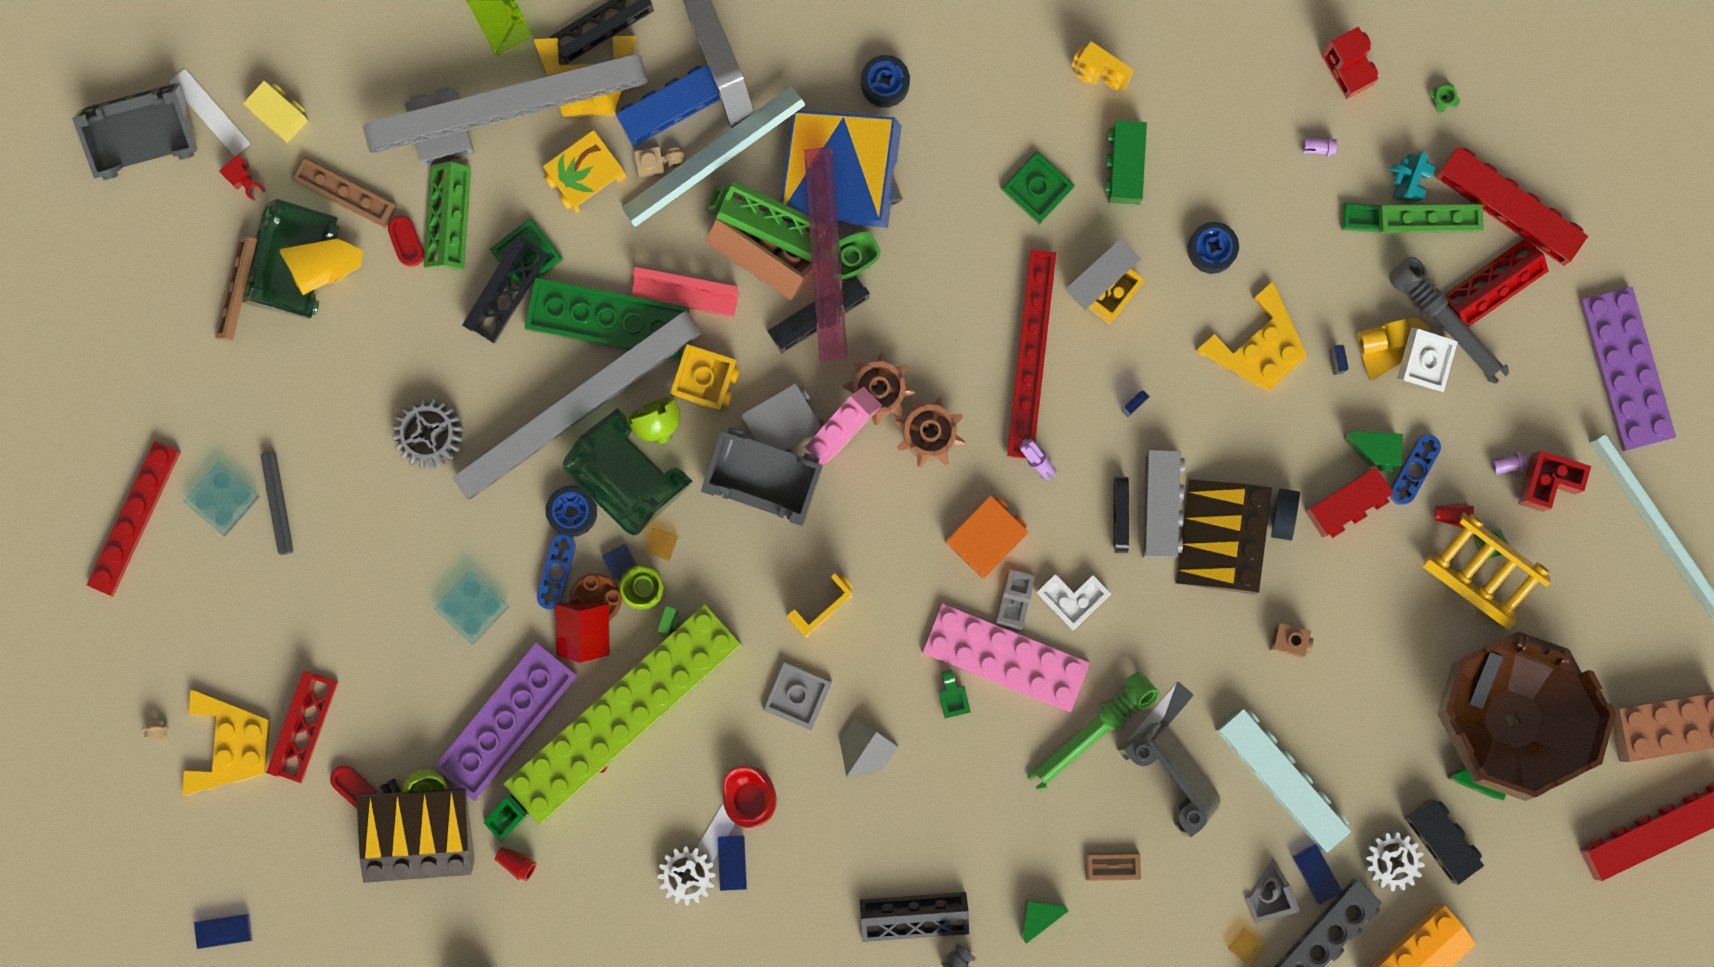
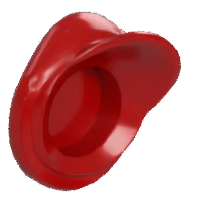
M748 766L735 767L725 775L722 799L726 814L731 821L744 828H754L768 822L773 816L777 805L776 791L769 775L760 768Z

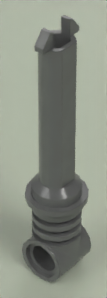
M1408 257L1394 268L1389 274L1393 287L1404 293L1410 291L1409 296L1411 298L1415 297L1414 302H1420L1418 304L1420 313L1434 317L1452 338L1458 341L1462 349L1488 376L1487 381L1495 384L1498 383L1499 379L1494 374L1499 370L1505 376L1509 374L1508 365L1505 364L1503 366L1450 308L1448 299L1445 296V290L1434 289L1435 284H1429L1431 280L1429 278L1425 279L1427 275L1426 269L1419 259Z

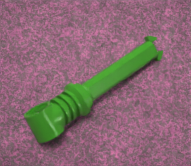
M1136 672L1129 676L1122 686L1124 692L1122 694L1120 692L1117 693L1118 698L1112 697L1114 700L1112 703L1110 700L1100 703L1101 708L1098 710L1097 717L1035 770L1031 768L1029 770L1027 778L1030 781L1036 775L1042 780L1036 786L1038 791L1047 790L1048 787L1046 785L1109 730H1116L1119 727L1122 730L1124 722L1127 721L1125 717L1128 716L1130 718L1131 712L1135 714L1137 712L1136 708L1139 710L1146 709L1156 702L1160 694L1159 690L1142 672Z

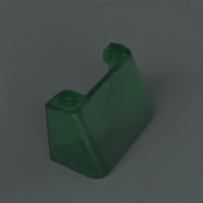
M280 199L268 202L264 207L256 235L257 243L242 303L305 319H311L312 315L315 316L319 307V300H316V295L313 294V291L305 295L301 294L289 267L280 254V249L336 239L339 231V225H336L338 218Z
M617 408L578 438L565 457L563 468L567 475L627 533L638 535L689 487L692 480L678 468H671L664 474L628 439L632 430L626 420V416Z

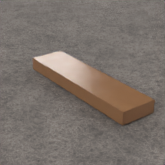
M303 157L292 177V180L301 186L383 228L386 227L397 207L395 203L306 157Z
M247 236L241 237L238 240L215 339L232 341L234 338L257 243L256 238Z

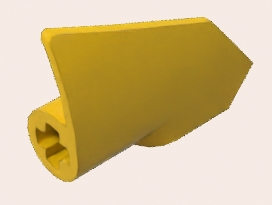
M340 239L280 249V254L289 267L302 295L327 283L337 282L348 276L350 272L360 268L364 250Z
M1418 317L1359 331L1357 333L1358 345L1369 380H1374L1401 364L1411 328L1428 332L1430 327Z

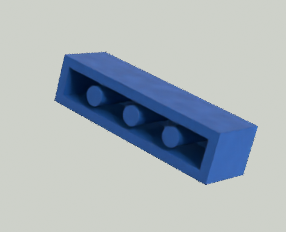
M708 64L704 67L699 65L688 71V75L682 79L674 78L665 84V88L658 92L653 90L646 93L642 97L643 100L635 104L628 103L622 106L616 116L634 147L721 99Z

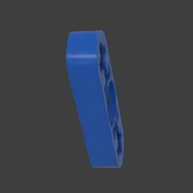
M1425 435L1414 444L1391 486L1394 494L1390 498L1395 504H1408L1417 495L1441 450L1440 441L1435 436ZM1428 441L1432 443L1431 448L1434 450L1427 452L1423 459L1414 457L1415 454L1418 457L1422 455L1425 449L1422 443L1425 444ZM1411 463H1418L1421 466L1422 474L1419 477H1412L1409 474L1408 467ZM1407 481L1416 483L1415 486L1410 484L1406 489L1408 497L1399 498L1400 493L1397 491V488H1403Z
M564 534L557 535L550 545L537 593L539 605L547 610L555 609V603H561L576 550V543L570 536ZM563 539H567V544L570 545V550H565L562 557L564 559L568 558L566 564L560 560H552L553 555L559 557L560 549L556 545L557 543H562ZM556 564L561 565L564 569L563 576L557 580L552 579L549 575L550 568ZM547 580L553 584H561L560 589L554 587L553 595L557 599L556 601H551L550 605H546V600L543 599V594H548L551 587L549 585L545 586Z

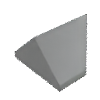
M855 717L839 739L846 777L884 769L898 746Z
M1273 858L1250 895L1245 898L1255 924L1300 911L1290 884Z

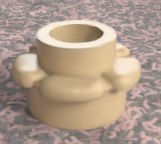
M163 721L147 722V727H143L141 731H144V739H164L169 727L163 726Z

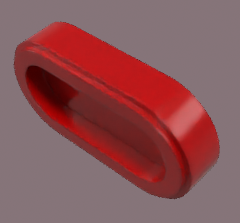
M406 216L394 217L388 224V233L397 257L403 265L415 267L424 258V249L415 225Z
M339 766L331 773L330 783L332 787L355 808H357V795L378 794L377 789L350 766Z

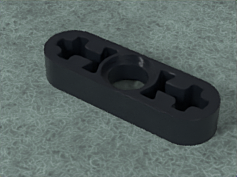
M1114 477V553H1128L1129 551L1128 477Z

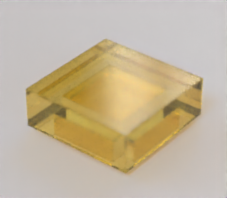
M653 528L644 553L670 561L678 536Z
M1243 928L1228 949L1248 966H1251L1266 945L1246 928Z

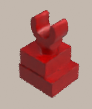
M237 154L219 172L237 190L244 186L247 197L255 201L251 194L252 189L258 187L262 192H265V188L259 182H253L252 176L246 171L250 165Z

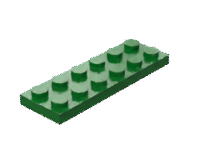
M535 278L525 330L631 350L679 314L685 311L689 313L690 307ZM682 348L669 358L680 360Z

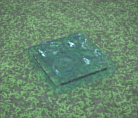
M218 461L183 502L221 535L226 536L260 496Z
M469 570L433 609L471 645H474L509 608V605L472 570Z

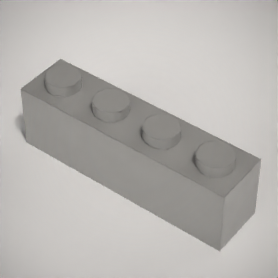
M1148 450L1146 452L1143 558L1175 559L1178 557V553H1182L1183 538L1178 537L1179 526H1183L1184 514L1183 511H1179V500L1184 499V484H1180V474H1184L1185 458H1181V451Z

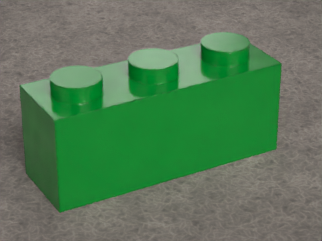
M1116 120L1113 128L1108 129L1107 143L1112 144L1111 154L1107 153L1106 169H1110V179L1105 181V195H1109V203L1140 205L1143 200L1147 122Z

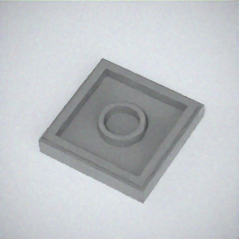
M783 661L762 710L812 731L832 681Z

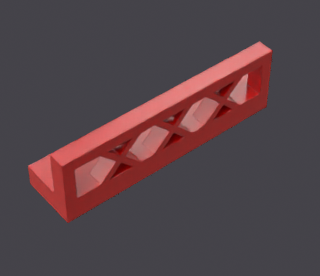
M1523 239L1448 291L1445 295L1448 299V305L1470 327L1549 272L1545 255L1526 239ZM1523 250H1527L1530 253L1525 258H1516V255ZM1500 266H1509V269L1505 272L1495 273V270ZM1479 281H1488L1483 287H1474V284ZM1467 295L1466 299L1459 304L1453 301L1457 296Z
M302 672L266 771L267 774L281 776L298 783L303 782L336 691L337 681L311 672ZM316 681L330 685L327 695L317 700L313 692ZM310 698H312L313 703L308 705ZM324 701V704L321 709L319 703ZM315 706L319 713L318 720L308 725L304 718L305 711ZM301 722H302L304 728H302V729L299 730L300 725H301ZM315 726L312 734L310 728ZM306 731L310 739L309 745L299 751L295 743L296 736ZM293 747L295 753L290 755ZM304 752H306V753H305V756H304V759H303L302 756H301V754L304 753ZM297 756L301 764L298 775L285 772L284 769L287 761Z

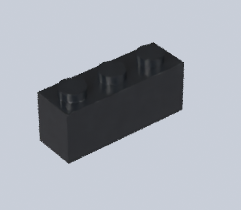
M1429 799L1404 819L1453 884L1459 885L1484 866L1480 860L1482 855L1473 844L1470 846L1464 839L1466 833L1458 823L1453 824L1447 815L1450 812L1441 801L1437 802L1436 800Z

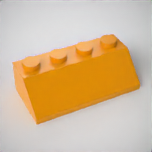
M1436 904L1370 967H1451L1475 943L1465 927L1445 905Z

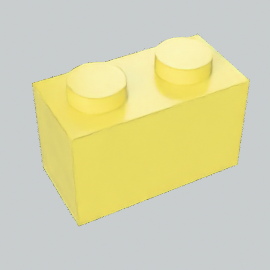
M263 81L243 104L282 140L288 143L308 122L303 115L305 110L294 100L289 103L284 98L286 93L275 83L270 86L267 82Z

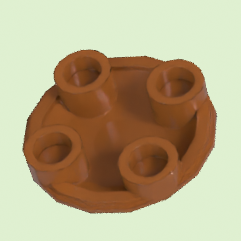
M590 573L580 577L573 584L569 593V603H609V621L618 614L622 599L618 591V585L610 577L603 574Z

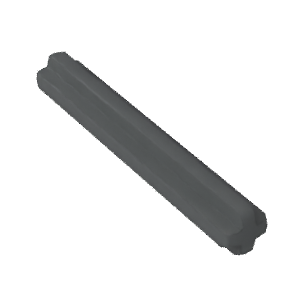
M265 452L261 454V462L277 551L279 555H287L293 553V546L275 452Z

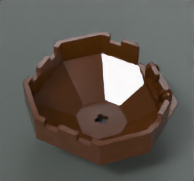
M1517 631L1452 663L1437 715L1474 783L1527 801L1603 763L1616 711L1612 704H1608L1600 690L1602 686L1594 671L1587 670L1581 672L1568 648ZM1491 652L1503 656V659L1482 709L1469 705ZM1513 712L1516 714L1519 724H1514L1510 727L1509 721L1505 717L1510 716Z

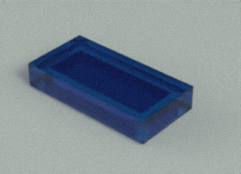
M745 835L718 836L720 891L747 890Z
M1316 844L1292 856L1317 904L1320 905L1343 892Z
M250 914L194 922L197 949L253 940Z

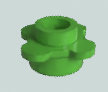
M1446 83L1439 89L1433 88L1430 91V97L1434 99L1435 109L1438 112H1444L1446 108L1451 106L1457 107L1460 103L1454 85L1451 83ZM1443 95L1447 96L1446 100L1442 98Z

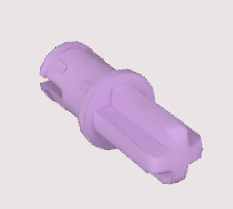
M1024 439L1020 450L1028 459L1029 466L1036 469L1043 480H1050L1046 472L1048 471L1054 477L1056 468L1047 459V453L1044 450H1040L1032 439Z

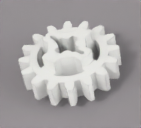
M1394 832L1393 838H1391L1389 833H1383V841L1375 837L1374 842L1376 846L1367 847L1372 852L1371 856H1364L1365 860L1370 861V865L1365 867V870L1373 871L1370 879L1372 881L1379 879L1378 886L1384 888L1388 883L1390 891H1394L1396 885L1400 890H1405L1406 882L1409 885H1415L1412 878L1414 876L1421 877L1422 875L1417 869L1418 867L1425 866L1424 863L1418 862V858L1424 855L1422 852L1415 851L1419 844L1416 842L1409 844L1410 836L1405 835L1401 839L1398 832ZM1397 843L1392 850H1383L1385 846ZM1408 852L1411 857V864L1408 863L1406 856ZM1391 857H1396V860L1399 862L1398 866H1392L1393 863L1389 861ZM1377 859H1379L1381 862V871L1378 868ZM1403 872L1406 874L1402 878L1392 880L1397 873Z
M688 846L684 847L683 853H680L676 848L674 849V857L668 854L665 856L668 862L667 865H659L664 870L663 874L657 875L658 879H664L660 889H668L666 898L672 895L676 896V904L681 899H684L687 906L692 898L696 903H699V895L702 894L707 897L709 893L706 888H713L715 885L710 881V878L716 877V873L709 870L714 863H706L705 860L708 854L699 856V848H695L693 853L689 852ZM688 858L683 866L673 865L678 859ZM697 862L702 865L705 877L698 873L696 868ZM687 869H690V874L695 879H689L685 883L683 882V876L678 872H685ZM669 875L675 877L678 884L676 889L671 885ZM692 885L701 887L694 893L685 894L688 887Z

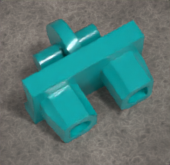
M1420 152L1417 155L1408 154L1407 159L1402 158L1399 165H1391L1389 171L1395 175L1393 183L1397 184L1393 195L1394 198L1413 201L1424 199L1427 190L1418 184L1420 177L1423 179L1430 178L1435 169V166L1427 160L1428 154Z

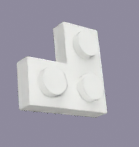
M1056 574L1036 592L1072 631L1111 595L1094 575L1075 593Z

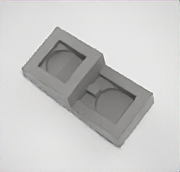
M1009 570L996 625L1022 631L1034 585V575Z

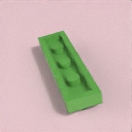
M1482 204L1382 205L1378 207L1380 233L1481 232L1484 230Z

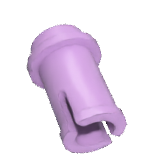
M1328 136V139L1304 138L1303 154H1326L1327 157L1336 154L1337 139H1332L1331 136Z
M1515 452V455L1493 458L1492 467L1495 475L1517 470L1520 473L1523 472V469L1528 468V462L1525 453Z

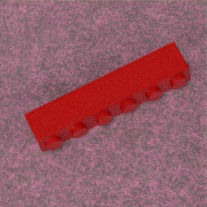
M1458 146L1451 153L1435 178L1473 204H1482L1483 211L1561 265L1565 266L1572 261L1588 238V235L1584 233L1581 226L1573 222L1569 223L1563 219L1562 214L1558 210L1544 206L1536 195L1529 192L1526 193L1518 188L1519 185L1511 178H1504L1497 173V169L1489 163H1482L1476 159V155L1471 150Z
M1714 782L1706 785V791L1700 794L1692 792L1681 798L1683 802L1673 805V803H1669L1658 808V814L1651 817L1647 814L1635 819V824L1628 828L1620 826L1610 831L1611 836L1603 840L1601 837L1588 841L1586 843L1587 847L1580 851L1594 880L1604 881L1713 829Z

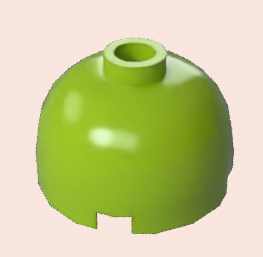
M670 397L657 399L643 405L644 409L641 410V413L638 414L637 410H634L627 415L626 420L634 435L646 442L656 441L658 445L672 439L671 434L677 430L681 419L675 397H672V399Z

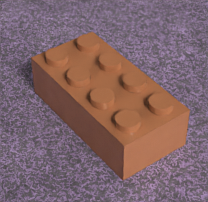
M1714 692L1614 708L1616 715L1613 729L1620 762H1633L1714 748Z

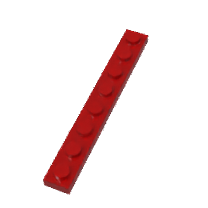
M1030 249L1007 457L1027 459L1020 450V446L1023 444L1022 441L1024 439L1036 441L1057 252Z

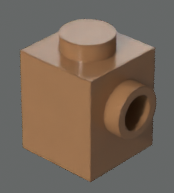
M1282 623L1276 624L1270 650L1300 658L1305 657L1306 653L1311 652L1313 646V638L1310 637L1311 631Z

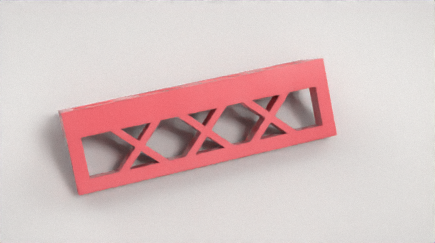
M634 267L633 276L635 279L631 296L686 306L703 312L730 317L735 316L739 296L738 286Z

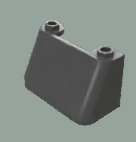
M180 83L91 105L79 110L72 118L94 179L102 177L103 180L112 179L118 176L117 172L123 167L171 154L172 156H178L179 160L194 156V152L198 149Z
M729 427L728 431L721 430L701 492L712 496L714 494L719 496L723 494L722 498L731 499L778 515L780 518L787 516V519L790 520L789 522L803 526L823 468V464L819 463L820 457L805 453L804 457L758 442L744 437V431Z
M1153 723L1117 749L1125 760L1131 759L1139 766H1148L1158 759L1187 798L1177 805L1180 810L1178 822L1174 824L1182 835L1193 837L1203 829L1218 809L1220 796L1217 790L1166 725Z

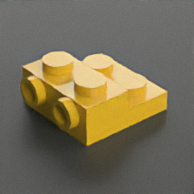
M1090 41L1086 48L1084 46L1080 47L1071 65L1075 68L1074 72L1077 73L1078 79L1089 85L1092 83L1096 86L1102 78L1109 88L1115 91L1119 89L1122 92L1129 84L1134 69L1092 41Z
M686 344L670 395L711 410L722 412L723 407H729L732 393L728 391L731 382H737L741 368L736 367L737 360Z

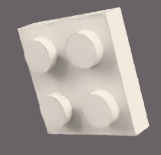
M1411 328L1397 379L1444 392L1458 341L1421 329Z

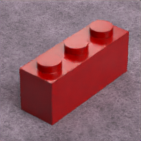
M1375 467L1305 512L1322 538L1329 534L1334 538L1345 531L1343 525L1351 520L1356 524L1366 518L1368 515L1365 511L1373 506L1378 510L1388 504L1390 501L1387 497L1394 493L1378 468Z

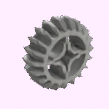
M422 398L420 401L421 407L415 401L411 402L412 411L404 407L402 411L406 416L404 418L396 416V420L401 422V426L394 425L392 427L394 431L400 432V434L392 436L393 441H401V443L395 446V450H405L401 454V458L406 460L411 456L409 464L412 466L416 465L419 460L420 469H425L427 462L431 469H435V461L437 460L441 466H445L446 463L443 458L446 456L452 461L454 456L450 453L453 449L456 452L461 450L455 445V442L464 441L463 437L456 435V433L464 431V427L455 426L460 423L461 418L459 416L451 418L456 411L453 408L446 411L447 403L445 402L440 403L437 408L438 402L434 398L430 401L429 406L425 398ZM423 414H438L445 421L429 424ZM417 419V431L410 435L411 438L408 439L409 428L413 421ZM425 426L431 431L434 429V431L431 433V441H429L426 437L423 438V436L426 434ZM448 429L447 441L440 449L439 437ZM416 444L418 446L427 444L433 453L427 455L419 454L411 447Z

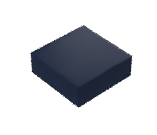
M1343 345L1333 346L1329 350L1333 374L1340 375L1349 369L1345 347Z
M626 544L602 556L614 580L621 577L628 568L637 565Z

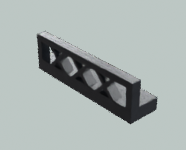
M609 0L549 38H558L559 40L566 35L576 37L562 47L558 42L559 54L567 65L654 12L651 1L638 0L625 7L626 0ZM610 8L620 10V12L607 20H603L605 11ZM587 22L598 24L584 34H581L582 27Z
M516 236L462 326L470 331L477 332L487 340L495 343L550 254L525 238ZM530 248L541 256L535 265L526 267L524 256ZM522 272L524 277L522 287L512 289L511 277L513 274ZM509 294L511 303L509 308L498 311V298ZM495 316L497 327L491 335L481 329V326L486 318Z
M855 275L767 332L780 353L783 354L870 299V293L866 287L862 286Z
M966 892L860 900L862 942L969 934V910ZM963 919V925L951 926L948 924L952 920ZM925 922L935 923L933 927L925 928L922 926ZM905 923L908 925L906 929L898 930L895 928L898 924ZM878 925L882 927L879 931L867 932V926Z

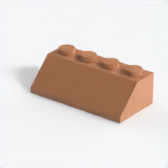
M716 219L705 241L716 251L721 252L738 266L743 267L756 276L757 279L765 282L780 295L790 300L804 287L825 256L817 250L814 259L810 262L719 219Z

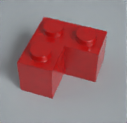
M1359 26L1332 40L1321 55L1346 100L1373 86L1379 79L1375 64L1369 62L1366 57L1371 50V41L1368 35L1360 30Z
M1541 450L1533 453L1518 504L1542 512L1552 509L1557 489L1572 494L1585 491L1591 466Z

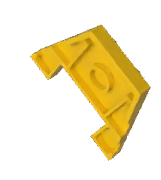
M613 36L614 59L632 55L636 44V36ZM558 38L534 39L547 76L595 65H559ZM622 91L563 105L559 108L563 117L615 116Z
M1273 282L1253 299L1271 320L1235 353H1232L1214 334L1196 350L1203 357L1206 356L1221 367L1233 371L1239 377L1267 392L1307 357L1306 351Z
M190 690L188 714L216 716L212 772L184 771L182 795H190L266 774L271 720L199 691Z

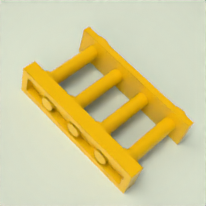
M1463 512L1460 516V523L1464 528L1441 555L1435 556L1430 552L1424 559L1423 568L1510 631L1516 624L1514 609L1538 581L1548 587L1550 584L1549 570L1539 562L1532 563L1483 527V521L1473 514L1469 516ZM1474 533L1486 543L1463 571L1459 570L1457 572L1450 567L1449 561ZM1496 549L1508 559L1484 587L1481 586L1479 588L1471 582V577ZM1518 565L1530 575L1506 603L1502 602L1500 604L1493 598L1494 595L1492 593L1515 566Z

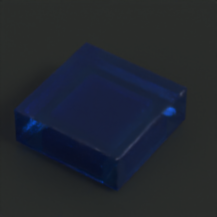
M1141 390L1122 408V412L1128 418L1150 396L1144 390Z

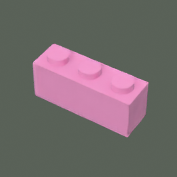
M862 387L844 402L805 448L812 455L820 457L819 462L824 466L839 454L879 410L882 404L865 387Z

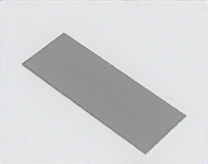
M1121 238L1074 280L1066 290L1086 310L1141 259Z

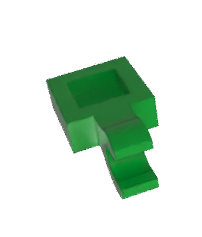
M953 670L942 672L946 690L938 693L944 718L971 713L965 686L957 688Z

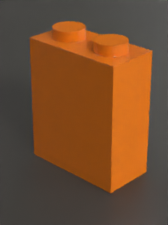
M991 495L946 541V544L982 579L1029 533L1025 529L1028 525L1018 515L1015 517L1010 515L1006 511L1009 507L999 497L994 499Z

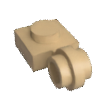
M660 147L634 151L639 179L665 174L663 164L668 163L669 167H678L684 163L683 160L685 159V153L681 151V148L668 149L665 156H661Z

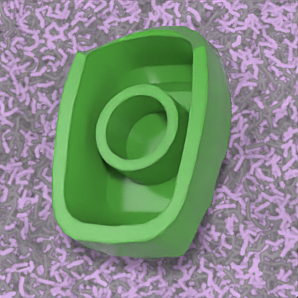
M859 232L838 241L829 248L824 257L823 265L826 273L831 278L845 280L861 273L879 259L881 251L876 240L869 232Z

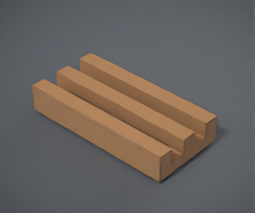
M1139 852L1086 853L1087 881L1141 880ZM1135 858V863L1092 864V859ZM1135 869V874L1093 875V870Z

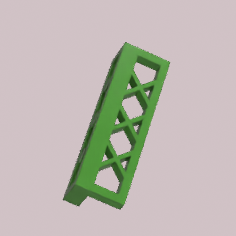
M455 162L431 165L424 268L445 267L454 270L464 269L471 167ZM440 171H444L443 180L439 183ZM440 197H441V198H442V202H441V206H440L439 209H438V208H437L438 200H439ZM440 223V230L436 235V226ZM438 248V260L434 261V252Z
M735 181L729 187L716 216L717 219L810 262L814 259L819 243L829 226ZM736 192L745 196L746 200H739L732 195ZM757 205H764L768 207L770 211H763L759 209ZM782 216H788L794 222H786L782 219ZM812 227L819 232L816 236L806 231L805 228Z

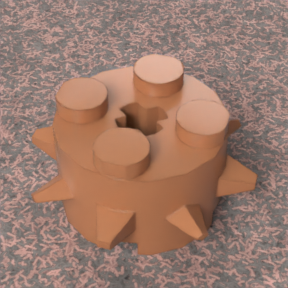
M880 353L877 361L870 362L868 365L856 361L854 364L858 373L855 376L854 382L843 384V389L854 394L862 387H865L882 404L879 410L872 416L874 425H879L881 418L890 414H895L902 418L904 413L901 404L904 397L915 394L914 389L905 386L903 376L908 368L907 365L895 368L893 364L886 362L884 353ZM877 384H882L883 388H886L887 391L877 395L875 394L876 391H872V388H876Z
M940 397L933 405L927 404L924 406L917 400H912L913 411L908 418L896 419L895 424L904 430V440L897 446L898 450H910L913 455L917 456L918 467H922L926 460L939 459L944 465L949 464L948 452L952 446L965 444V441L956 435V425L963 418L962 414L950 415V412L943 408V398ZM928 427H933L934 433L937 436L932 435V438H927L923 429L928 430Z

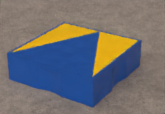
M812 111L795 112L792 118L781 203L821 222L840 221L851 225L888 228L893 195L892 176L898 158L901 124L895 117Z

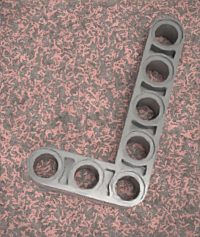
M683 0L689 20L715 80L730 127L733 128L754 113L741 70L712 1Z

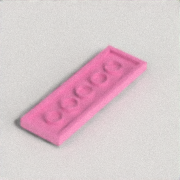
M945 604L941 605L923 650V654L1069 713L1073 709L1090 665L1089 662Z

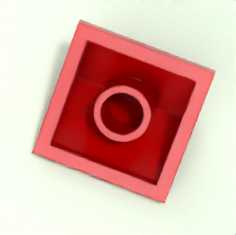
M555 603L557 656L582 663L610 655L609 603Z

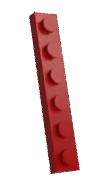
M157 441L153 442L87 582V586L109 596H114L181 452Z

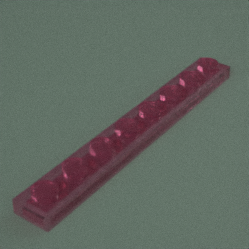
M833 148L805 149L819 361L846 360L848 355Z

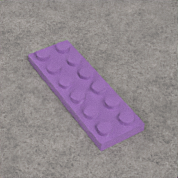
M1633 287L1580 300L1622 451L1676 438Z
M536 642L439 759L434 768L458 788H466V795L476 801L578 676Z

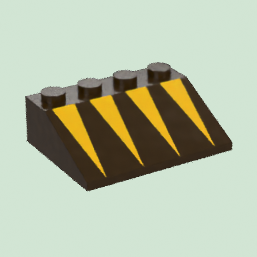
M1189 479L1182 529L1183 549L1182 553H1179L1176 584L1253 595L1259 593L1272 487Z
M466 788L357 795L359 856L363 883L472 874L475 858Z

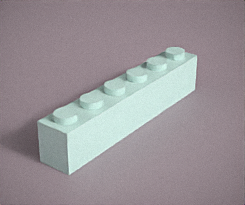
M1239 709L1216 731L1322 852L1328 853L1351 832L1347 827L1349 824L1348 820L1339 811L1335 814L1329 807L1331 801L1323 792L1317 793L1311 786L1313 784L1312 779L1304 771L1299 773L1293 766L1295 760L1287 751L1281 752L1275 744L1278 741L1268 730L1263 732L1257 725L1260 721L1256 715L1250 710L1246 712L1244 709Z

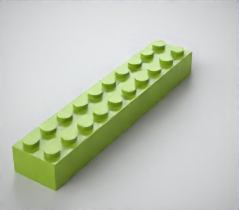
M703 605L504 783V786L538 824H543L742 645L706 605Z

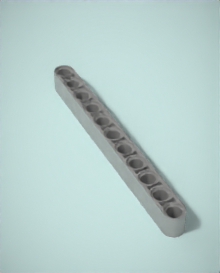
M630 55L374 120L364 124L363 130L369 152L379 153L638 87L647 83L648 79L641 55Z
M687 311L679 314L453 477V480L468 500L475 497L686 346V344L693 341L702 333Z

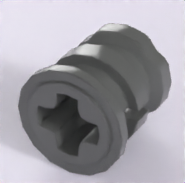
M957 944L954 953L950 952L948 955V961H942L940 964L943 967H969L968 964L974 961L976 957Z

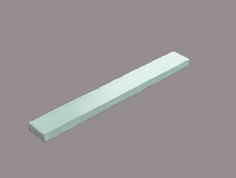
M790 86L628 202L622 209L636 227L804 107L805 103L794 88Z
M1603 435L1590 442L1710 618H1713V588L1608 436Z

